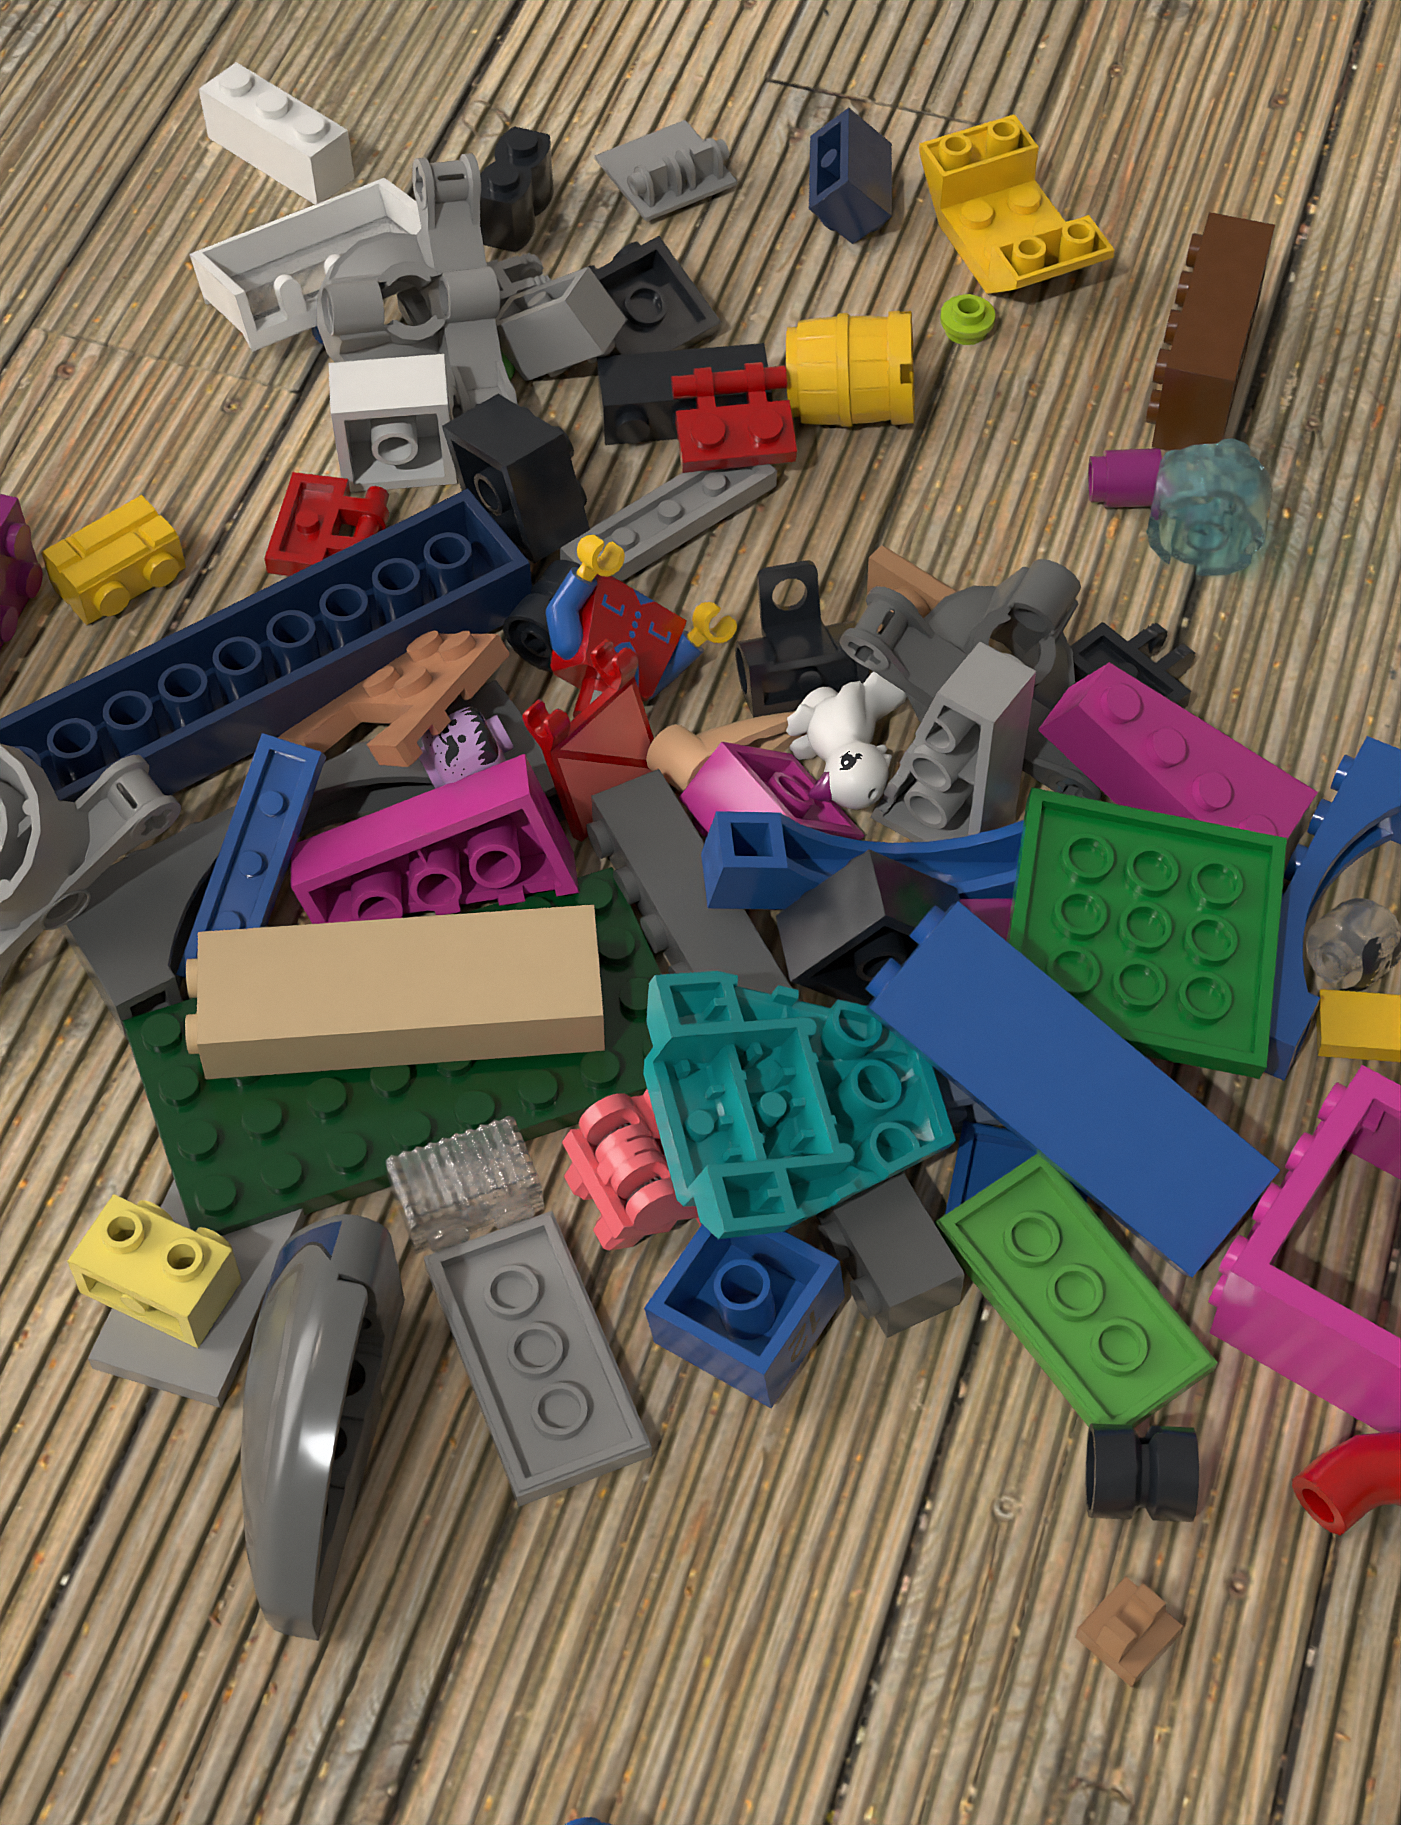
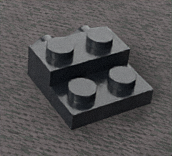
M660 236L642 245L637 241L626 245L613 257L611 262L598 269L594 265L589 266L627 319L613 339L615 347L609 353L611 356L686 350L718 331L721 324L720 319Z

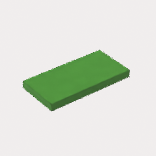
M1038 1154L935 1221V1226L959 1265L1088 1427L1090 1423L1132 1425L1135 1428L1215 1370L1218 1362L1069 1181Z

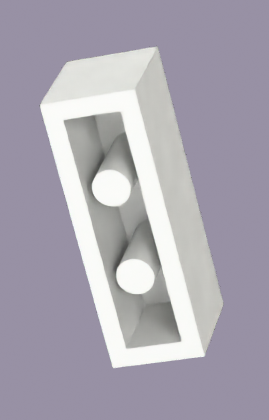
M234 63L199 88L208 138L316 205L326 201L354 180L348 130L239 63Z

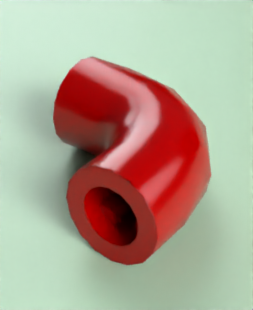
M1393 1431L1356 1435L1324 1452L1292 1479V1488L1307 1513L1324 1529L1333 1534L1342 1535L1364 1515L1378 1506H1401V1432Z

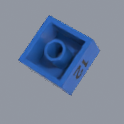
M702 1224L644 1307L654 1343L772 1409L845 1298L840 1261L785 1231L718 1239Z

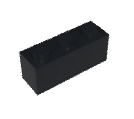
M758 343L597 357L599 401L605 445L678 439L676 411L697 409L695 397L673 399L671 376L693 374V368L711 367L712 372L744 369V363L762 362L763 367H768L765 344ZM765 390L767 402H772V390ZM746 392L714 395L716 407L748 404Z

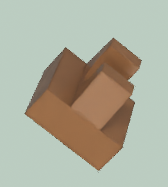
M1125 1576L1081 1623L1075 1638L1133 1688L1180 1636L1183 1625L1166 1611V1602L1144 1583L1138 1587Z

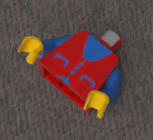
M587 535L578 542L577 556L582 564L579 568H571L546 608L545 615L553 649L550 667L555 676L580 689L573 711V717L575 718L608 688V685L594 667L590 655L605 639H609L613 642V647L617 653L625 647L632 649L636 653L638 667L634 676L642 702L653 699L678 678L704 652L701 645L707 639L713 643H724L731 639L737 629L736 621L727 615L721 618L715 627L709 629L712 618L717 616L721 607L713 602H704L694 610L692 616L694 628L687 632L684 630L687 620L611 576L618 572L624 563L625 554L620 546L614 542H609L601 556L598 557L605 543L596 535Z

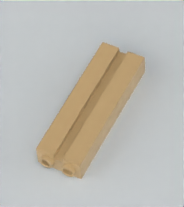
M594 905L198 932V958L187 959L188 995L189 998H197V1014H187L185 1019L188 1054L200 1055L206 1079L605 1051L604 1015Z

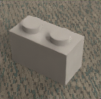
M589 266L510 296L499 311L497 318H495L500 349L524 381L548 374L549 377L558 376L571 365L585 360L588 363L597 362V357L607 356L615 347L613 339L627 320Z

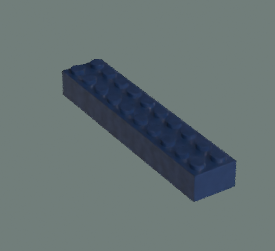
M467 488L1 718L0 744L20 749L44 770L58 800L76 802L107 768L120 759L131 755L142 756L149 764L148 775L164 795H172L254 753L262 733L278 738L285 731L406 653L409 644L421 635L431 631H438L439 634H457L462 631H470L471 634H486L504 625V621L527 594H531L530 562Z

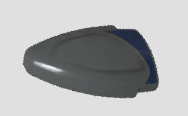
M335 1215L314 1222L292 1235L278 1252L255 1327L244 1388L241 1439L242 1506L246 1552L255 1593L266 1622L274 1630L285 1635L318 1641L382 1412L383 1396L381 1384L405 1302L391 1234L380 1223L358 1215ZM348 1382L363 1384L357 1393L345 1397ZM336 1446L345 1448L344 1453L337 1460H334Z

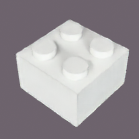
M444 354L329 363L330 411L341 478L349 479L351 492L367 491L372 486H379L386 490L457 484L456 471L442 425L452 420Z

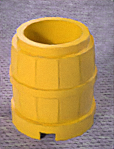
M888 311V317L850 316L849 313H837L835 317L798 321L797 327H787V398L790 400L792 418H801V423L840 424L841 427H853V424L891 420L892 425L914 424L915 381L913 371L912 311Z

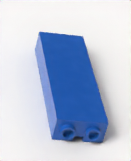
M957 901L946 912L935 905L909 935L919 945L901 966L891 957L865 989L874 996V999L865 1010L1174 1269L1192 1278L1275 1178L1280 1169L963 904Z

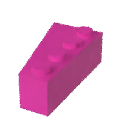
M1110 662L1070 686L1038 729L1118 805L1288 839L1318 793Z
M525 754L469 775L457 782L443 785L296 843L291 856V888L312 924L402 918V914L426 910L435 911L436 916L461 912L460 905L493 899H498L499 906L525 902L524 894L554 889L556 896L579 893L574 851Z

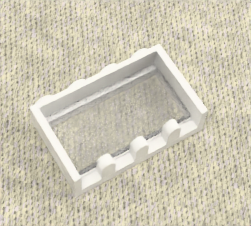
M382 178L190 254L204 301L207 305L211 303L243 333L252 352L317 326V294L329 267L359 240L384 232L416 235L421 229L418 205L414 199L386 178ZM395 281L391 286L381 291L382 299L414 286L407 282Z

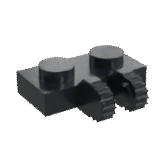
M1101 622L1070 646L1073 652L1076 682L1110 662L1184 709L1188 706L1191 690L1177 679L1182 677L1190 668L1196 653L1185 644H1180L1179 647L1170 651L1156 663L1152 661L1150 657L1159 652L1168 636V631L1157 622L1155 624L1152 623L1150 626L1148 625L1145 630L1143 629L1129 641L1104 622Z

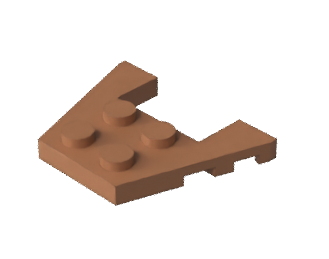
M438 631L425 633L409 644L406 653L285 731L278 738L324 753L361 722L388 723L390 725L366 745L379 765L409 767L423 753L417 744V741L428 729L433 736L440 734L451 722L445 712L448 706L459 694H461L464 700L471 699L510 653L498 634H471L470 631H462L457 634H439Z

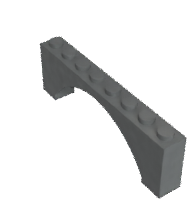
M494 680L483 685L468 700H464L461 694H459L445 710L447 715L467 706L478 709L485 720L497 715L514 749L504 753L506 761L525 754L559 823L566 820L542 749L524 725L522 714L499 683ZM422 737L417 741L420 748L423 747ZM371 740L357 743L345 753L324 762L299 837L329 825L367 816L431 791L435 787L419 758L409 767L379 765L366 745ZM236 805L202 822L191 823L179 833L146 849L133 851L123 860L109 866L87 888L91 896L87 907L75 919L60 927L126 1040L128 1038L122 1020L182 1002L180 989L183 978L176 974Z

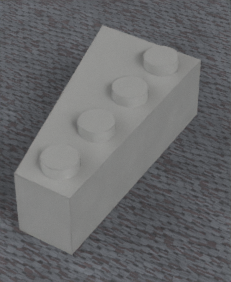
M979 642L937 692L915 733L916 737L913 743L905 751L897 773L889 781L883 792L885 794L883 799L875 807L870 818L913 842H930L965 837L1013 824L1015 822L1036 671L1024 665L1015 656L1001 653Z

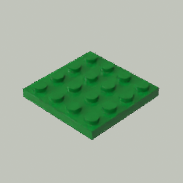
M1031 787L1026 802L1007 942L1142 1055L1260 1079L1267 1068L1287 838Z

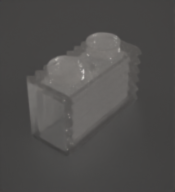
M506 1116L502 1121L494 1120L489 1125H480L476 1130L468 1129L464 1134L455 1133L450 1139L442 1138L438 1143L430 1142L424 1148L416 1147L412 1152L404 1151L398 1157L390 1156L385 1161L390 1187L416 1254L429 1249L436 1253L469 1240L470 1235L495 1226L500 1230L533 1218L534 1212L544 1209L540 1179L516 1121L512 1116Z

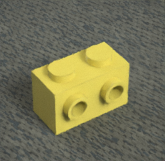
M115 1194L112 1195L67 1260L80 1293L195 1348H199L242 1281L233 1248L221 1235L203 1227L198 1228L196 1231L190 1230L175 1223L165 1210L154 1203L140 1200L136 1205Z

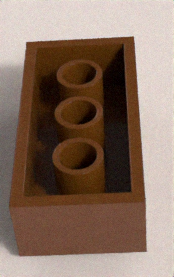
M1209 212L1203 235L1192 233L1185 266L1192 267L1193 272L1183 270L1181 272L1175 304L1178 307H1182V311L1175 309L1170 311L1164 343L1172 345L1171 350L1160 348L1152 382L1163 384L1162 390H1152L1146 415V423L1156 424L1152 448H1160L1166 451L1218 461L1258 309L1275 229L1274 224Z

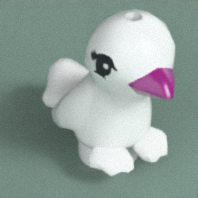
M872 672L863 684L860 681L850 682L844 685L839 693L830 687L815 689L806 696L796 712L787 717L788 727L786 731L788 735L798 736L807 733L791 743L790 750L793 752L794 757L801 760L811 759L818 755L826 762L823 774L808 794L809 798L818 801L833 800L842 807L855 810L867 808L879 800L887 786L888 768L892 756L891 754H885L887 750L885 745L876 747L870 743L873 739L875 723L905 703L907 694L877 673Z

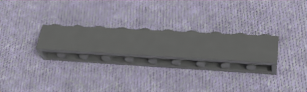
M659 769L591 796L593 822L586 825V830L592 848L600 859L609 858L615 868L613 871L615 882L628 904L635 903L642 915L640 919L641 928L649 947L654 953L663 951L670 963L668 967L669 974L721 971L738 975L737 986L769 994H772L778 985L791 988L744 909H715L707 907L701 858L704 842ZM903 1171L853 1195L851 1198L815 1214L821 1224L818 1226V1233L824 1250L828 1255L842 1261L853 1279L850 1281V1289L858 1309L866 1319L875 1317L887 1338L960 1304L964 1272Z

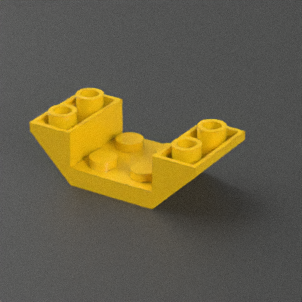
M1015 114L919 143V154L938 224L986 294L1015 290L1114 258L1115 249L1090 215L1065 222L1038 185L1035 175L1039 146Z

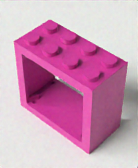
M1361 1065L1348 1087L1339 1082H1336L1318 1113L1317 1118L1321 1119V1122L1313 1135L1304 1132L1292 1150L1285 1165V1168L1289 1171L1281 1185L1278 1186L1272 1182L1259 1201L1252 1216L1256 1223L1247 1238L1239 1234L1226 1252L1218 1269L1222 1275L1208 1300V1303L1217 1307L1209 1333L1380 1433L1401 1432V1338L1273 1266L1284 1242L1343 1149L1401 1180V1085Z

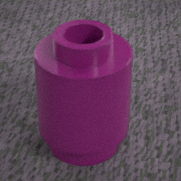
M1160 448L1104 450L1103 456H1090L1088 463L1090 502H1103L1105 508L1160 506L1163 494H1172L1173 491L1172 460H1162Z

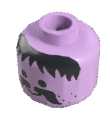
M463 707L448 715L451 722L440 734L433 736L429 729L423 734V747L420 748L423 753L419 759L435 789L457 782L469 775L506 761L504 753L514 749L497 715L485 720L481 712L475 707Z

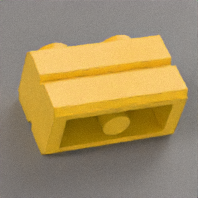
M143 495L129 501L41 552L50 583L54 590L68 605L70 604L72 610L86 625L103 616H114L120 613L130 600L153 587L159 588L168 585L176 578L178 572L186 568L180 539L176 530L162 515H158L157 510Z

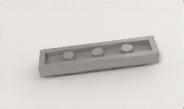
M768 464L681 473L561 547L560 560L565 559L581 565L582 562L577 556L578 542L587 535H596L605 543L598 557L601 556L609 542L616 543L624 550L625 559L622 567L614 575H611L623 581L776 487L777 470Z

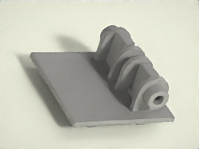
M686 120L595 155V160L646 222L737 185L735 177L723 165V161L729 159L730 156L725 141L723 139L715 141L711 137L703 141Z

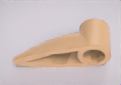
M794 712L740 720L696 735L682 725L675 724L666 727L655 737L648 749L646 761L651 771L659 769L667 783L682 793L721 742L783 752L790 747L795 739L807 733L798 736L788 735L786 731L788 727L787 717Z

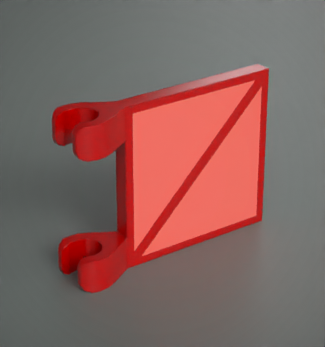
M605 639L590 655L594 667L606 682L608 688L571 722L567 713L559 708L549 714L545 703L539 699L522 715L524 725L542 749L572 837L581 842L588 837L586 825L593 822L592 795L652 772L647 766L646 758L654 737L634 676L638 667V658L636 653L628 647L623 648L617 653L613 647V642L609 639Z

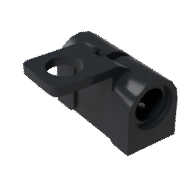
M810 560L762 568L757 573L762 637L737 641L735 643L738 677L744 698L753 718L796 711L806 696L820 687H830L839 693L842 687L850 682L860 681L863 684L870 676L869 668L848 656L840 644L841 636L845 630L854 628L856 622L848 621L824 625L821 619L818 571L815 564ZM786 579L802 581L805 585V592L801 600L796 604L780 606L773 601V590L781 581Z

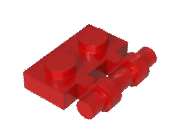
M762 362L744 363V369L721 372H712L711 367L693 368V374L671 376L673 399L695 397L697 409L676 411V428L682 473L796 462L797 446L790 400L767 402L765 391L787 388L785 365L763 367ZM746 392L748 404L716 407L714 395Z
M292 472L264 557L267 573L291 576L386 529L390 514L386 507L389 493L382 487L372 486L367 489L365 498L350 497L351 491L349 479ZM341 524L354 525L356 527L353 537L338 535Z

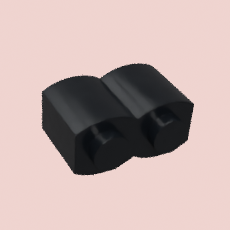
M514 126L499 139L495 148V161L488 165L480 174V228L484 246L516 253L531 240L535 231V217L541 214L550 204L554 193L550 135Z

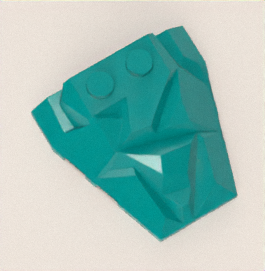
M721 971L654 975L649 982L647 1026L653 1048L644 1060L643 1074L677 1201L683 1207L696 1206L700 1222L716 1238L724 1239L783 1232L831 1206H835L851 1198L853 1195L949 1148L956 1141L932 1065L865 1010L867 1006L839 999L831 1008L798 1000L799 990L780 985L774 989L772 994L737 986L738 975Z

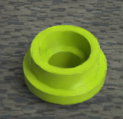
M973 294L958 295L950 298L943 304L940 322L951 341L961 345H974L983 341L992 330L995 323V310L982 297Z

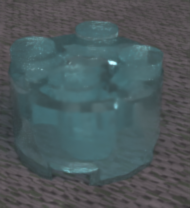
M1231 438L1224 439L1217 444L1192 445L1181 450H1170L1165 453L1160 461L1155 480L1146 530L1150 547L1162 561L1170 565L1172 556L1183 563L1197 565L1195 573L1197 575H1228L1247 568L1251 564L1252 555L1261 546H1264L1273 488L1269 472L1258 459L1250 455V447L1246 443Z

